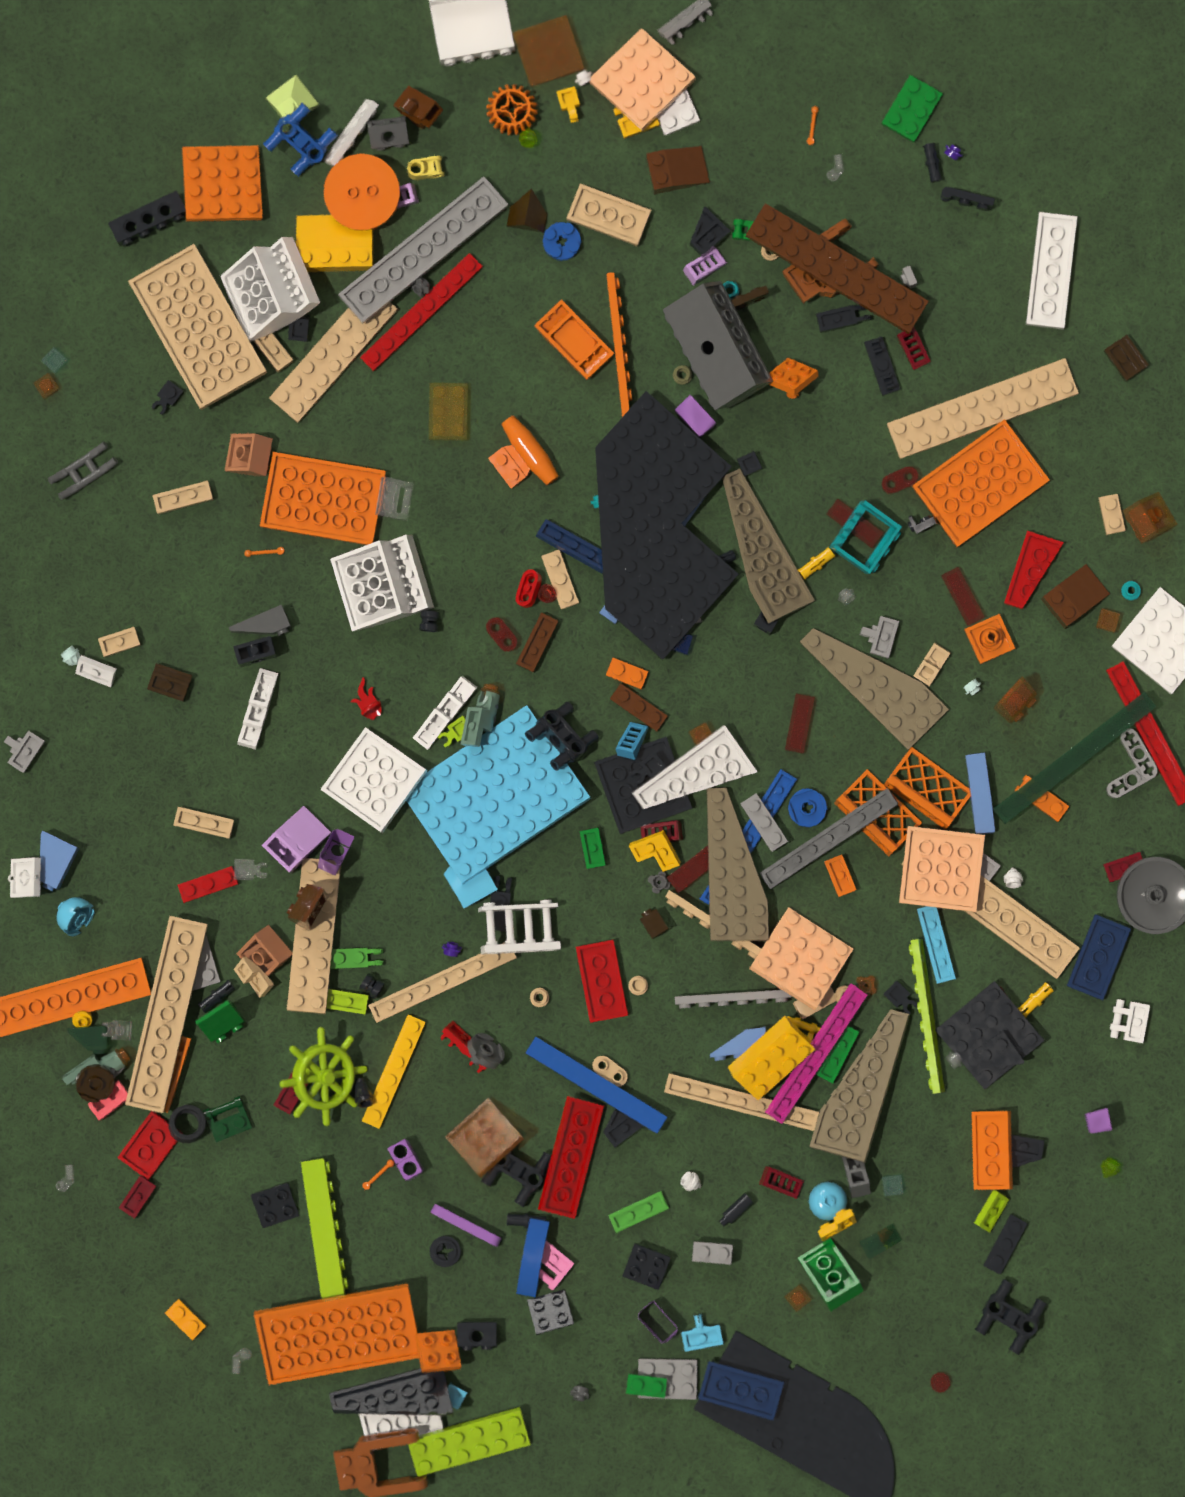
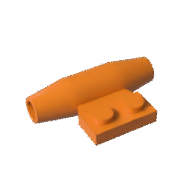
M514 415L501 424L512 445L502 447L488 459L511 489L527 478L530 470L546 485L551 484L559 477L547 453L533 434Z

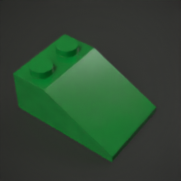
M227 1000L195 1022L212 1043L215 1041L220 1043L227 1038V1033L231 1031L235 1033L242 1029V1024L245 1020L235 1004Z
M831 1238L798 1257L799 1262L830 1312L864 1292L861 1283Z

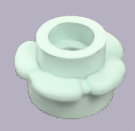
M973 679L963 687L966 691L965 694L970 693L972 696L981 689L979 687L981 682L978 683L976 679Z

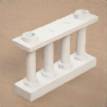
M541 900L540 904L495 906V903H484L483 907L478 908V912H486L488 942L481 947V955L560 950V941L554 942V938H552L550 909L558 907V903H552V900ZM542 909L544 939L543 942L536 943L535 939H533L531 910ZM524 910L526 937L524 943H517V940L514 939L513 911ZM505 911L507 935L505 944H498L495 938L494 912Z

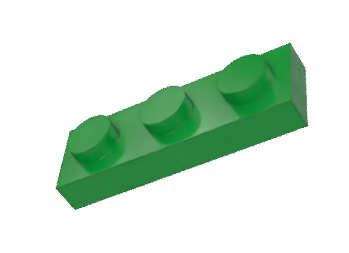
M849 1026L845 1028L816 1073L817 1076L833 1084L859 1031Z

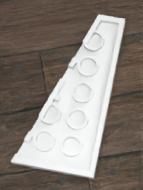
M723 725L632 792L640 806L646 809L690 793L756 773L757 770L726 726Z

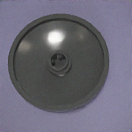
M1147 857L1130 865L1121 876L1117 886V904L1124 919L1134 928L1149 934H1163L1179 927L1185 921V869L1178 863L1164 857Z

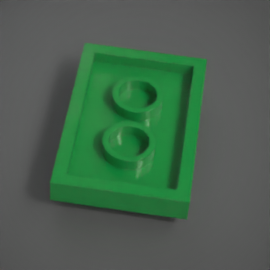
M909 75L881 124L914 143L943 93Z

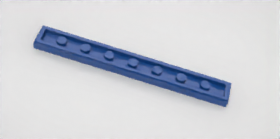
M780 769L761 800L772 818L797 780L782 769ZM749 819L742 833L751 854L761 835ZM709 885L700 898L701 901L708 905Z
M535 1037L526 1051V1054L656 1134H658L665 1123L667 1116L539 1038Z

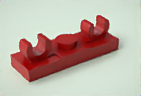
M451 1021L443 1029L441 1040L448 1037L451 1040L448 1045L449 1047L456 1044L461 1053L471 1058L467 1043L472 1037L454 1021ZM479 1065L477 1072L480 1073L482 1070H486L487 1067Z

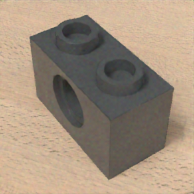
M405 116L368 121L371 149L383 150L389 146L403 147L405 144H409ZM390 131L393 133V135L391 137H385L384 133Z

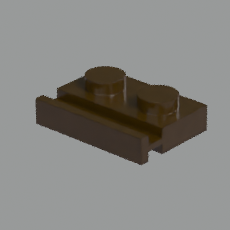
M766 285L757 287L747 294L734 297L731 301L736 311L768 298L769 291Z
M1127 334L1104 350V353L1125 382L1149 366Z
M156 663L147 690L184 702L193 676Z

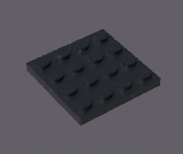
M667 737L641 745L635 760L615 754L594 762L620 835L692 809L688 795L643 809L632 794V792L650 780L647 775L643 783L637 784V781L641 779V775L635 774L631 776L632 771L642 769L639 764L654 752L666 767L675 761Z
M993 981L935 1029L984 1090L1014 1065L982 1069L972 1054L974 1050L1003 1031L1022 1058L1044 1041L1042 1036L996 981Z

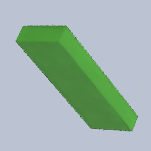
M660 1191L608 1216L615 1232L618 1233L669 1208Z

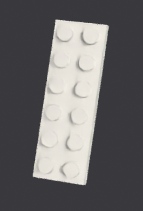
M1039 212L1026 325L1064 329L1077 223L1076 216Z

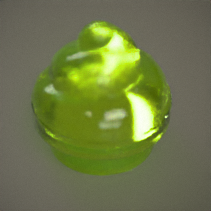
M527 128L519 134L521 146L532 148L537 143V134L532 129Z
M1110 1157L1103 1160L1101 1163L1103 1177L1108 1178L1117 1175L1120 1171L1119 1162Z

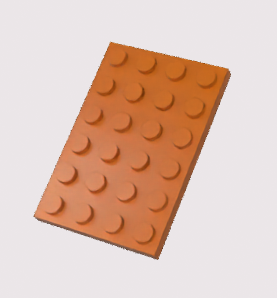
M1004 419L919 480L912 488L958 548L1050 480Z
M273 452L260 527L369 545L374 542L386 471Z

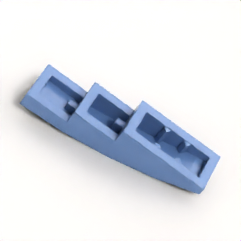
M985 753L966 755L975 833H995Z

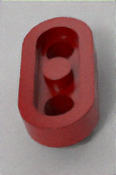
M532 569L523 573L515 598L518 605L529 608L535 603L542 581L540 573Z

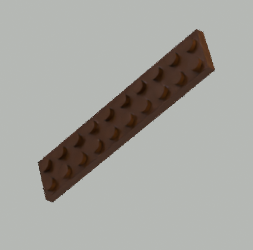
M766 203L745 236L907 334L910 333L929 302Z

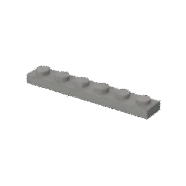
M783 990L678 996L675 997V1005H679V1008H691V1004H698L699 1007H710V1003L718 1002V1006H728L729 1002L737 1001V1005L749 1004V1000H756V1004L768 1003V999H776V1002H787V998H791V995Z

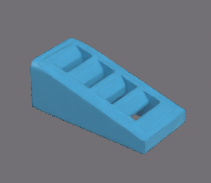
M630 722L616 747L617 756L635 760L648 731V726ZM633 729H637V730H641V732H636V731H632V730H633Z

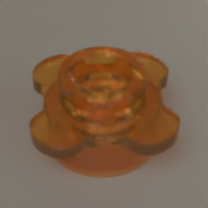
M870 975L867 978L860 976L856 979L858 988L865 994L870 993L873 995L876 993V988L874 987L875 978Z

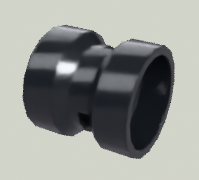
M421 611L422 623L419 630L438 632L437 620L440 613L436 611Z
M368 973L361 983L359 990L369 993L370 997L376 999L385 983L381 980H375L374 976Z

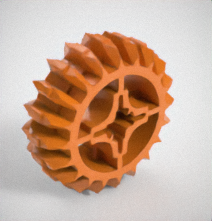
M506 84V90L503 91L499 87V94L494 91L492 93L494 98L488 99V102L491 104L486 106L490 110L487 112V117H492L489 122L490 124L495 123L494 129H498L501 126L500 133H504L505 129H507L508 135H511V130H514L515 135H518V129L525 132L524 125L530 128L531 123L529 121L535 122V117L532 115L537 114V110L533 109L537 107V103L532 102L535 98L534 96H529V90L523 93V86H520L517 90L516 84H513L512 89H509V85ZM512 96L521 98L525 104L515 102ZM506 97L507 103L500 107V109H496L498 103ZM510 102L512 106H514L515 108L514 117L512 116V113H510L509 110ZM523 110H527L525 117L517 122V115L522 113ZM498 115L509 117L511 123L501 120Z

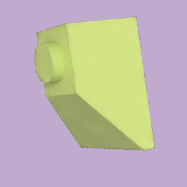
M296 75L266 97L281 118L287 114H292L302 102L310 111L319 105Z

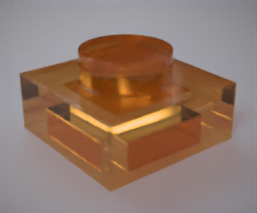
M49 373L33 383L44 400L60 390Z
M1101 609L1096 628L1114 633L1120 614Z
M706 722L688 731L695 746L712 734Z
M800 1285L784 1296L796 1312L811 1301Z

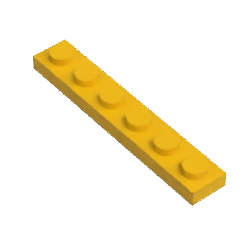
M410 1015L407 1016L374 1091L373 1104L367 1107L362 1122L380 1129L426 1022Z

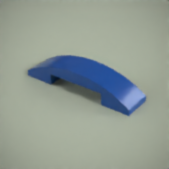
M530 1218L519 1273L517 1294L536 1297L550 1221Z

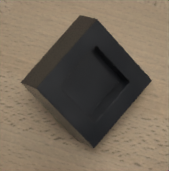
M754 451L737 459L744 477L762 470Z

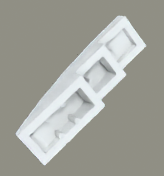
M259 669L237 745L256 750L278 673Z
M461 676L450 692L446 694L440 704L433 710L413 739L428 750L477 687L464 676Z

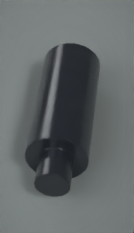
M744 1193L722 1213L724 1217L719 1222L723 1226L729 1222L732 1224L754 1202Z

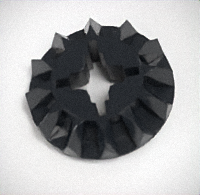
M450 1236L438 1237L430 1246V1257L438 1266H452L460 1257V1246ZM443 1243L447 1249L454 1250L448 1253V1260H446L444 1254H437V1252L443 1249Z

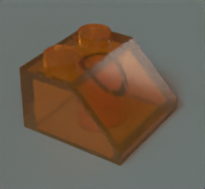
M1159 492L1138 500L1123 510L1126 520L1130 523L1141 544L1178 525Z
M1022 676L993 709L1009 723L1013 720L1017 722L1024 715L1021 711L1026 706L1030 708L1037 701L1034 698L1037 693Z

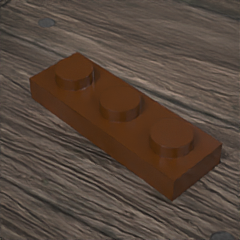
M541 612L516 665L534 672L559 622L558 620Z
M621 683L610 698L611 701L656 732L668 717Z

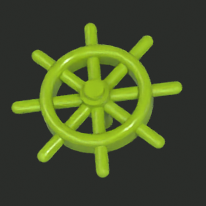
M319 1027L317 1029L318 1044L307 1048L304 1052H301L296 1046L289 1048L290 1052L298 1059L293 1069L292 1079L280 1081V1086L282 1088L293 1086L297 1097L301 1101L294 1112L295 1118H299L309 1106L322 1110L323 1124L329 1126L331 1122L330 1109L337 1107L344 1100L352 1107H357L355 1099L350 1095L354 1084L355 1075L366 1073L368 1068L366 1066L354 1067L350 1056L346 1053L354 1041L353 1036H348L343 1044L338 1047L326 1043L325 1029ZM326 1052H331L334 1056L327 1065ZM317 1055H319V1067L312 1061ZM340 1061L342 1070L333 1071ZM342 1077L341 1085H338L335 1082V1078ZM314 1082V1085L307 1092L305 1084ZM328 1086L336 1092L330 1098ZM321 1088V1101H316L313 1098Z

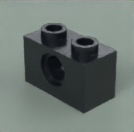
M271 636L233 646L240 667L277 657Z
M458 1322L457 1346H462V1350H473V1346H481V1350H493V1346H497V1322ZM476 1330L483 1334L482 1340L478 1342L472 1339V1333Z

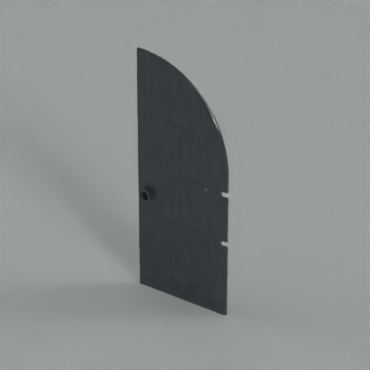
M735 1331L718 1364L784 1382L774 1420L698 1399L693 1409L850 1497H892L895 1479L893 1453L889 1439L875 1415L851 1394L835 1386L833 1392L827 1390L831 1384L828 1381L797 1364L791 1370L788 1368L791 1363L790 1360L744 1334Z

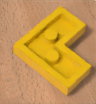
M664 830L631 842L629 845L637 862L654 856L663 872L681 864Z
M851 1209L840 1210L835 1214L836 1217L833 1218L835 1222H827L820 1227L818 1234L822 1241L857 1223Z

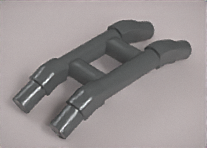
M104 441L66 468L48 477L50 484L60 481L68 475L75 482L66 490L58 493L61 500L77 493L80 489L118 464V460L115 457L99 468L92 461V459L108 448ZM86 464L91 474L81 479L76 469Z

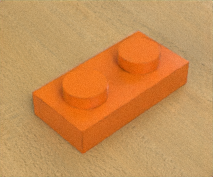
M612 658L606 676L641 690L648 671Z
M842 854L824 861L838 898L856 891Z

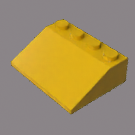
M332 215L297 216L296 246L307 272L367 271L373 266V229L360 231L347 228L336 221Z

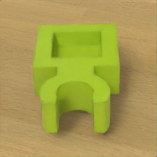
M463 716L447 726L449 729L448 733L443 732L439 734V739L442 737L448 738V742L444 744L445 748L451 745L453 739H456L458 743L461 741L465 724Z

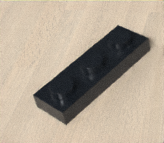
M1010 1214L983 1266L1001 1275L1028 1223Z

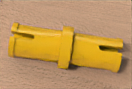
M827 547L816 557H811V561L798 569V572L805 580L816 570L820 571L822 566L834 558L835 555Z
M1045 982L1034 994L1031 993L1029 995L1030 998L1018 1009L1027 1017L1037 1006L1040 1007L1042 1005L1041 1002L1053 993L1054 990Z

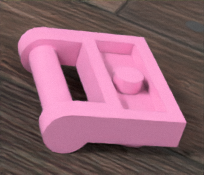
M546 1241L542 1263L557 1274V1276L553 1279L540 1269L539 1278L548 1284V1288L553 1291L574 1263Z

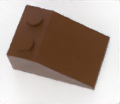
M702 146L665 149L646 153L654 195L710 183Z
M1085 564L1044 595L1041 600L1063 628L1066 629L1110 593L1087 564Z
M306 884L305 888L301 887L296 896L298 900L295 904L292 903L287 914H289L288 919L309 931L327 901L328 896L325 889Z

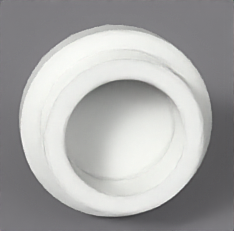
M1011 868L1004 875L1006 887L1018 888L1021 886L1023 877L1017 869Z
M686 1172L683 1175L681 1185L685 1190L692 1191L701 1188L700 1179L696 1173Z

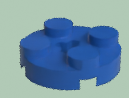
M564 222L555 223L545 231L543 247L550 257L559 261H566L573 258L579 251L581 245L580 234L572 224ZM559 237L567 239L565 246L556 243V241H559Z
M812 789L797 791L790 799L788 805L790 818L798 826L802 827L818 825L825 817L827 810L824 797ZM804 803L813 806L810 810L811 813L802 810Z

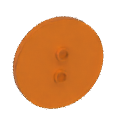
M355 154L340 160L330 170L324 185V199L330 214L343 226L353 230H371L387 222L396 211L400 199V186L396 174L385 161L369 154Z

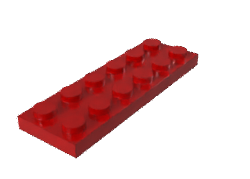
M567 1096L538 1210L575 1219L604 1108L603 1105Z

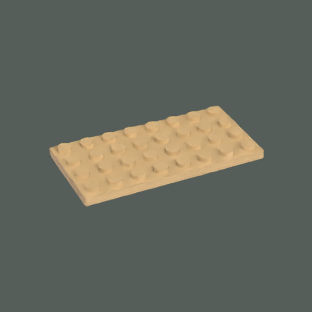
M194 244L128 281L200 410L267 373Z

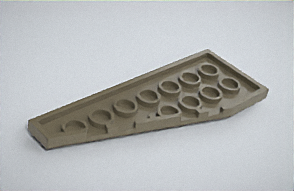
M738 469L725 475L722 479L749 589L767 622L771 623L814 602V598L742 471Z
M814 628L800 641L907 750L949 710L922 682Z
M707 788L710 941L769 940L768 901L727 788Z
M890 1009L877 1028L876 1033L869 1039L862 1053L855 1059L839 1086L832 1092L827 1103L821 1108L811 1139V1148L866 1163L908 1025L909 1014Z

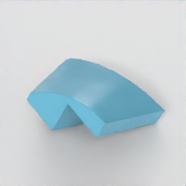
M451 866L444 873L446 880L463 908L498 890L487 870H484L465 884L461 883Z

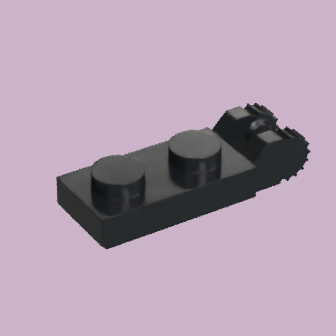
M850 305L816 313L820 333L870 321L872 320L871 315L856 318L855 312L865 311L866 309L860 305Z
M500 876L495 877L494 884L497 889L501 881ZM507 878L505 892H498V890L492 892L490 903H495V906L510 905L512 878ZM505 911L494 912L495 930L506 932Z

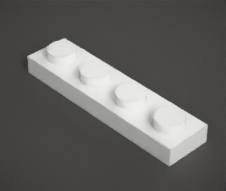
M366 99L323 159L325 163L335 166L344 158V153L353 146L356 136L365 129V123L375 115V109L378 107V104L373 100Z

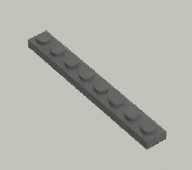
M888 788L762 871L760 875L770 889L899 803Z

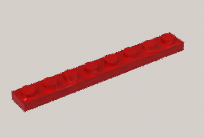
M469 253L428 294L371 346L360 359L374 372L472 279L483 266Z
M1123 661L1107 669L1106 673L1177 806L1185 803V776Z

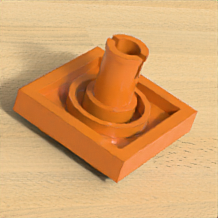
M787 358L769 373L773 382L768 385L787 392V397L794 399L799 396V392L818 377V370Z
M1000 614L964 629L980 665L1015 649Z
M454 1330L416 1334L415 1338L422 1373L461 1368Z

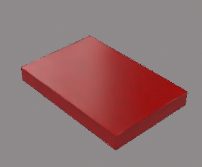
M151 1111L117 1158L141 1176L150 1180L177 1143V1140L170 1134L169 1122L154 1111Z

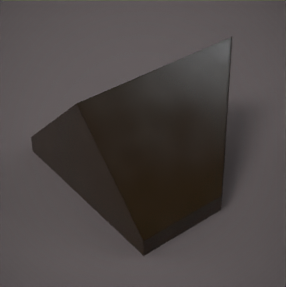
M532 188L510 207L507 227L544 233L547 213Z

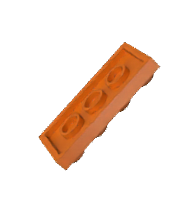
M1011 1111L972 1112L974 1190L1013 1189Z

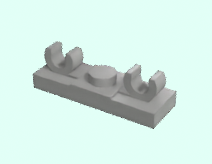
M697 0L658 29V33L667 39L669 43L674 44L672 40L674 34L682 38L681 32L678 31L680 28L690 26L695 18L703 22L702 13L705 11L709 16L712 15L711 10L708 9L711 6L708 0Z

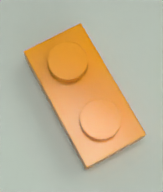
M180 1299L165 1312L191 1340H194L206 1327Z

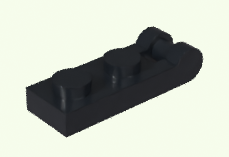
M951 187L943 188L940 196L944 202L955 200L959 201V205L969 206L971 204L977 206V209L982 211L992 210L995 198Z

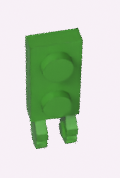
M332 949L330 969L383 965L381 960L368 961V954H381L383 949Z

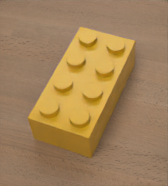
M784 1016L730 1064L728 1068L733 1078L759 1100L810 1055L815 1048L810 1039Z

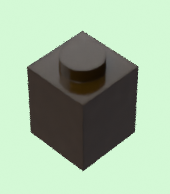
M650 908L641 914L642 918L640 921L651 939L668 930L657 909L652 911Z

